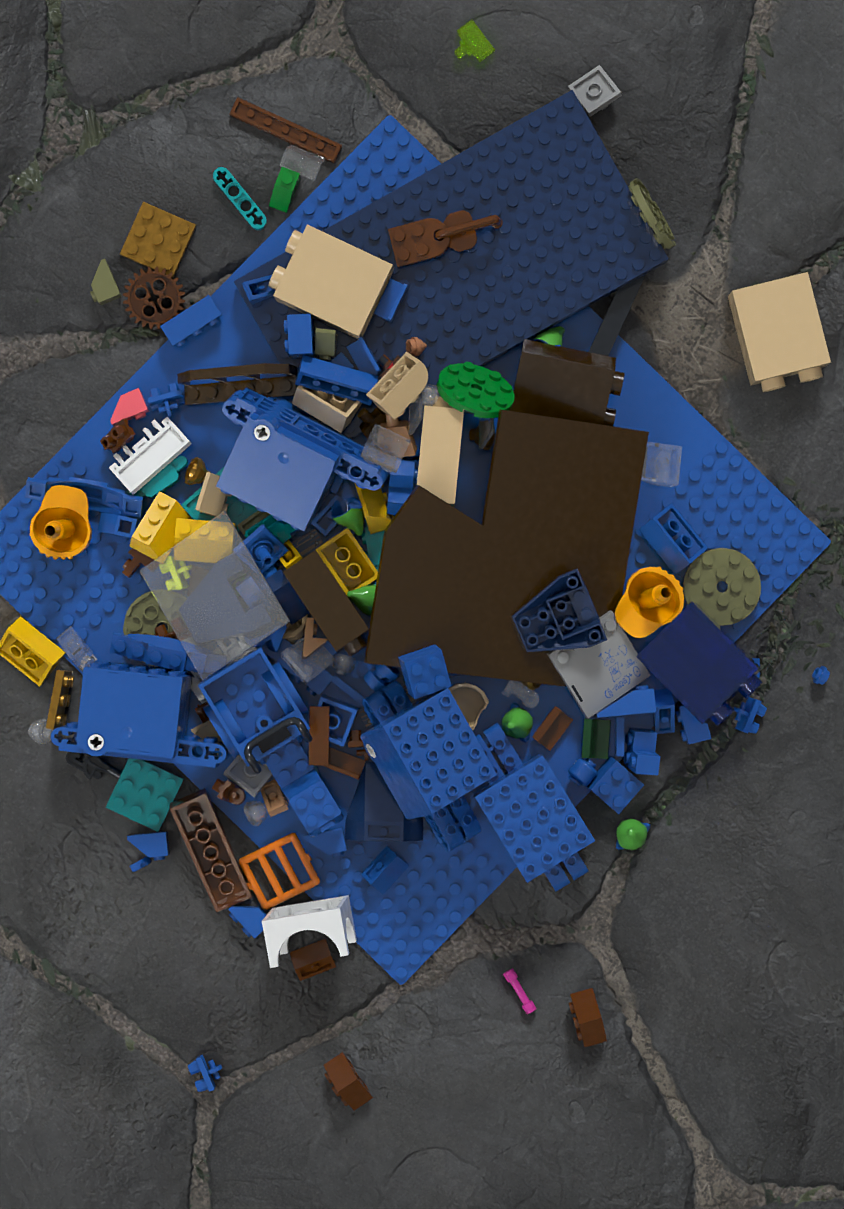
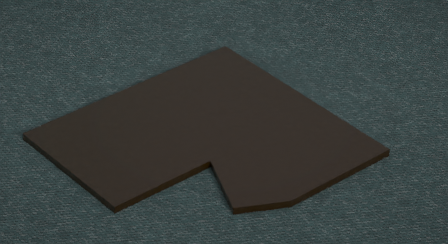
M500 409L482 524H479L422 486L417 485L384 530L364 662L401 667L398 657L435 644L442 650L448 673L567 687L547 655L551 650L526 651L512 615L558 576L577 568L585 582L599 618L608 611L615 613V609L623 594L649 432Z

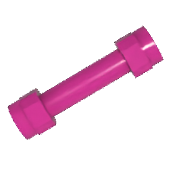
M509 969L503 973L508 983H511L523 1003L522 1007L526 1014L536 1010L537 1008L533 1001L529 1000L517 980L518 976L514 969Z

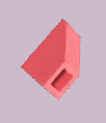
M139 388L120 396L110 420L113 426H116L124 418L127 420L133 418L139 420L147 416L146 413L149 412V409Z

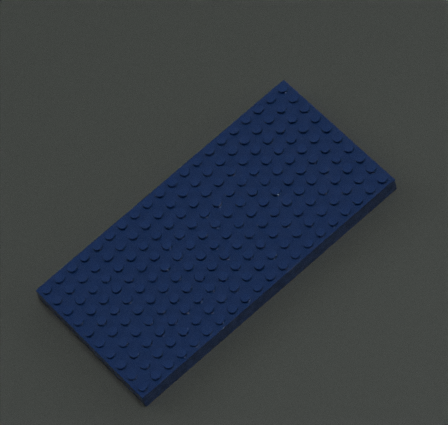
M573 90L322 231L393 264L394 272L390 279L408 285V290L392 323L373 314L363 335L377 361L383 354L391 361L397 355L402 357L406 353V341L411 339V337H418L427 345L425 350L415 358L419 359L426 366L428 381L417 400L410 403L407 408L438 392L437 382L439 374L450 364L471 362L482 367L523 344L524 339H532L539 333L555 326L663 265L669 259L661 244H658L652 228L640 216L642 211L634 204L631 198L633 196ZM461 210L469 212L473 220L497 215L502 219L503 224L498 229L491 225L475 230L477 243L471 249L457 252L448 247L446 252L439 257L400 268L397 267L388 231L390 228L427 218H434L444 222L448 214ZM284 252L238 278L234 283L279 363L297 366L298 372L302 358L292 359L285 352V340H288V334L284 332V320H287V315L303 313L277 302L274 296L252 305L242 285L245 281L272 275L278 265L286 269L292 254ZM313 319L314 348L316 328L336 330L338 334L336 356L342 352L355 367L353 369L359 370L347 349L348 345L356 342L358 339ZM381 373L378 374V375H376V376H378V381L381 379V378H380ZM373 402L371 406L362 403L351 423L341 434L350 439L363 434L359 428L363 421L357 415L363 408L372 412L377 406ZM308 414L311 419L333 429L332 427L328 426L327 424Z

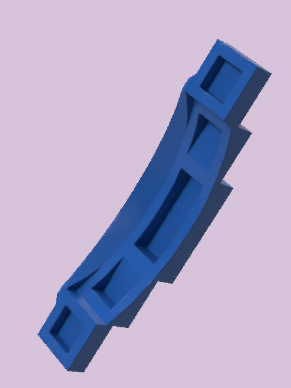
M28 477L26 481L25 498L36 499L42 502L47 491L52 486L65 485L81 489L86 493L89 510L139 518L142 515L143 497L125 494L126 490L108 487V483L69 477V480L49 477L48 480Z
M113 633L109 652L127 656L129 659L143 661L149 665L202 674L205 672L215 674L225 668L228 661L227 655L217 654L210 649L196 644L147 634L124 635Z

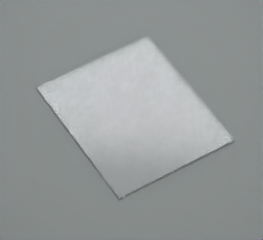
M226 511L221 512L218 516L140 570L141 575L202 680L207 679L290 622Z

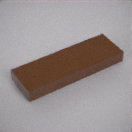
M310 706L309 732L313 739L309 742V765L328 766L330 706Z

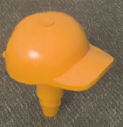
M56 485L47 491L40 509L32 518L30 524V537L41 554L44 553L48 558L52 556L55 560L60 557L63 560L66 557L73 559V556L82 553L89 546L92 539V528L89 523L88 498L83 490L65 485Z
M661 567L638 569L628 579L625 592L615 609L614 616L616 622L634 638L647 637L662 625L674 621L680 615L684 606L683 587L680 586L679 580H676L673 574H668Z

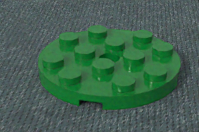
M471 362L450 364L440 372L438 377L437 390L445 402L460 412L464 409L474 413V417L497 418L500 409L510 411L515 396L512 386L497 371H491L474 365Z

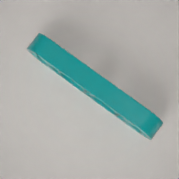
M217 168L213 173V179L218 187L254 230L264 229L267 224L264 213L226 168ZM220 172L222 174L226 173L225 178L228 182L233 180L225 188L222 187L226 185L222 179L217 180L219 178L218 173ZM230 187H238L239 194L234 197L230 196L228 193ZM242 202H250L251 209L243 211L240 207ZM254 212L257 218H263L261 220L262 225H254V218L252 216L248 218L247 216Z

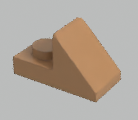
M306 617L302 659H307L328 641V639L313 638V635L317 634V624H314V618Z
M274 779L267 782L260 791L268 813L272 817L288 810V803L277 781Z

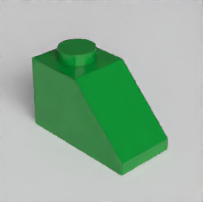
M281 167L274 185L269 207L284 213L288 212L301 179L300 173Z

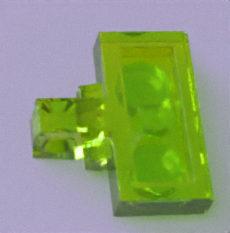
M470 20L457 30V34L462 39L459 42L461 46L454 50L458 59L465 54L469 56L473 54L480 63L495 52L493 46L473 20Z

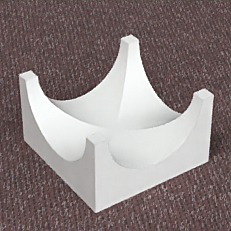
M349 895L274 907L262 920L270 968L279 966V953L280 955L288 953L289 937L299 931L314 930L327 935L336 944L340 957L349 955L348 943L357 941Z

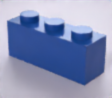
M208 295L160 327L172 346L177 345L180 347L188 342L186 338L193 334L195 337L204 331L202 327L207 324L212 326L219 322V317L222 314L210 295Z

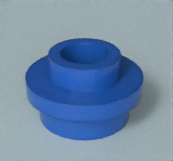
M825 666L817 667L814 670L812 677L815 684L823 685L828 680L830 672Z

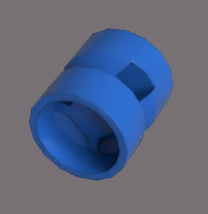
M375 664V669L371 668L363 678L369 687L376 692L387 686L388 683L395 681L400 676V673L394 666Z

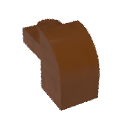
M132 548L128 553L134 558L132 560L129 558L122 567L124 568L122 573L131 578L141 564L155 572L161 563Z

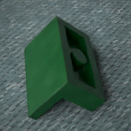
M584 719L582 758H609L611 720Z

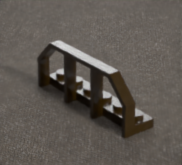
M262 363L188 370L177 374L178 384L184 385L185 405L226 402L235 391L244 390L246 387L267 398L289 397L295 395L298 385H295L297 366L291 364ZM260 374H288V375H291V376H284V377H273V378H262V379H260ZM246 376L252 378L251 380L227 382V377ZM212 379L219 381L218 383L190 385L192 380Z

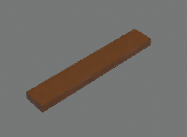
M237 97L229 114L231 117L332 163H335L342 148V145L239 97Z

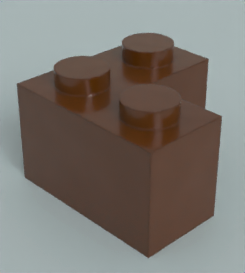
M593 988L570 994L572 1002L568 1004L571 1014L575 1013L576 1015L573 1021L578 1040H583L584 1047L606 1042L604 1025Z
M343 1052L323 1065L327 1071L324 1074L330 1084H334L332 1090L337 1097L340 1096L345 1106L349 1105L355 1111L373 1098L367 1085L358 1076L351 1061Z

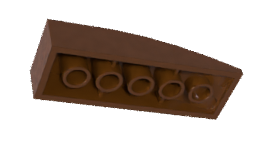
M206 788L171 802L170 811L215 911L219 912L251 898L252 895Z

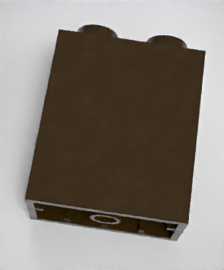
M524 339L513 390L515 398L510 411L613 426L616 409L607 407L610 394L620 396L625 373L615 371V357Z
M316 550L283 572L336 652L345 649L351 657L367 646V639L364 635L369 632L368 626Z

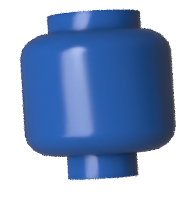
M579 758L568 770L569 778L579 787L582 785L586 787L597 776V771L594 769L597 765L589 758L586 760Z

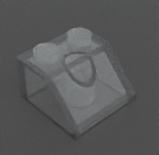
M647 442L641 481L665 487L679 485L682 446Z

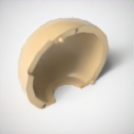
M466 682L454 684L452 687H449V690L469 726L474 730L481 712L486 709L489 703L484 691L476 685Z

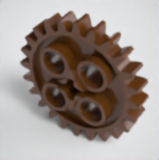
M148 266V272L145 273L141 268V275L134 273L135 280L128 279L131 286H124L129 291L123 293V296L128 297L123 303L129 304L125 311H132L129 317H137L135 323L141 320L143 321L142 327L149 323L150 329H152L153 324H156L157 328L160 329L161 323L164 324L172 319L173 316H177L179 314L177 310L184 309L179 304L185 302L184 299L180 298L185 292L179 291L183 284H176L179 278H171L173 272L167 275L166 268L159 272L158 266H156L155 271H152L151 267ZM162 280L164 288L162 290L155 289L154 281ZM146 282L150 283L153 293L159 295L157 302L162 310L161 314L158 312L155 302L149 300L151 293L147 288ZM137 288H144L147 295L144 298H139L136 295ZM163 298H170L172 306L169 308L163 307L161 303ZM147 305L153 306L155 313L150 316L146 315L144 307Z

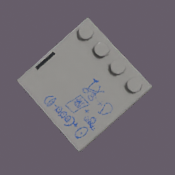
M608 611L600 617L607 641L590 648L551 650L547 653L587 719L651 676L626 633L616 622L613 611Z

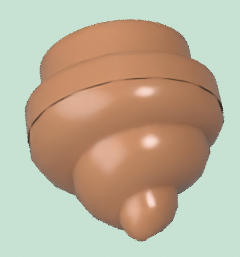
M411 337V339L406 341V352L414 357L419 356L427 347L418 337Z

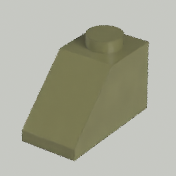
M104 258L101 260L92 281L93 291H90L94 302L98 301L100 305L122 297L110 267Z
M316 328L315 355L319 356V360L330 361L331 358H335L338 337L336 330Z

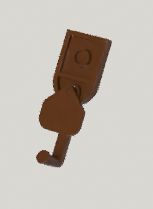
M461 210L448 214L444 222L434 218H427L390 228L388 231L396 264L400 268L439 257L446 252L448 247L457 252L471 249L477 243L475 230L491 225L498 229L503 223L502 219L497 215L473 220L469 212Z

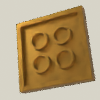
M143 202L120 255L146 267L150 266L153 270L158 266L159 272L166 268V274L168 275L173 272L171 278H174L195 231L196 224Z
M56 671L46 724L47 729L54 730L66 724L67 714H64L65 707H69L71 695H68V692L74 683V676H72L71 671Z

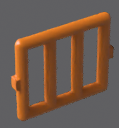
M290 833L240 858L238 861L248 880V888L253 890L263 910H268L320 884V879L310 862L312 858L309 852H305L296 833ZM292 842L311 879L303 884L299 882L282 849V846ZM274 850L294 887L285 893L265 857L266 854ZM257 858L277 897L268 901L248 865L249 862Z

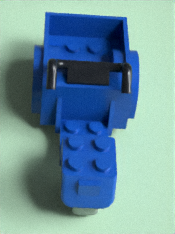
M257 647L198 683V687L209 703L203 707V710L232 757L234 758L240 754L247 767L251 766L256 774L262 770L257 761H260L262 765L266 763L310 837H316L343 820L344 815L313 765H309V758L299 744L302 741L299 735H302L306 742H311L313 739L308 731L310 727L303 717L309 711L279 662L271 665L262 648Z

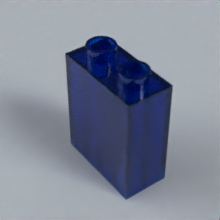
M693 601L636 656L701 724H707L712 720L719 726L734 711L728 704L731 699L739 692L746 699L763 683L756 676L762 668L698 603Z

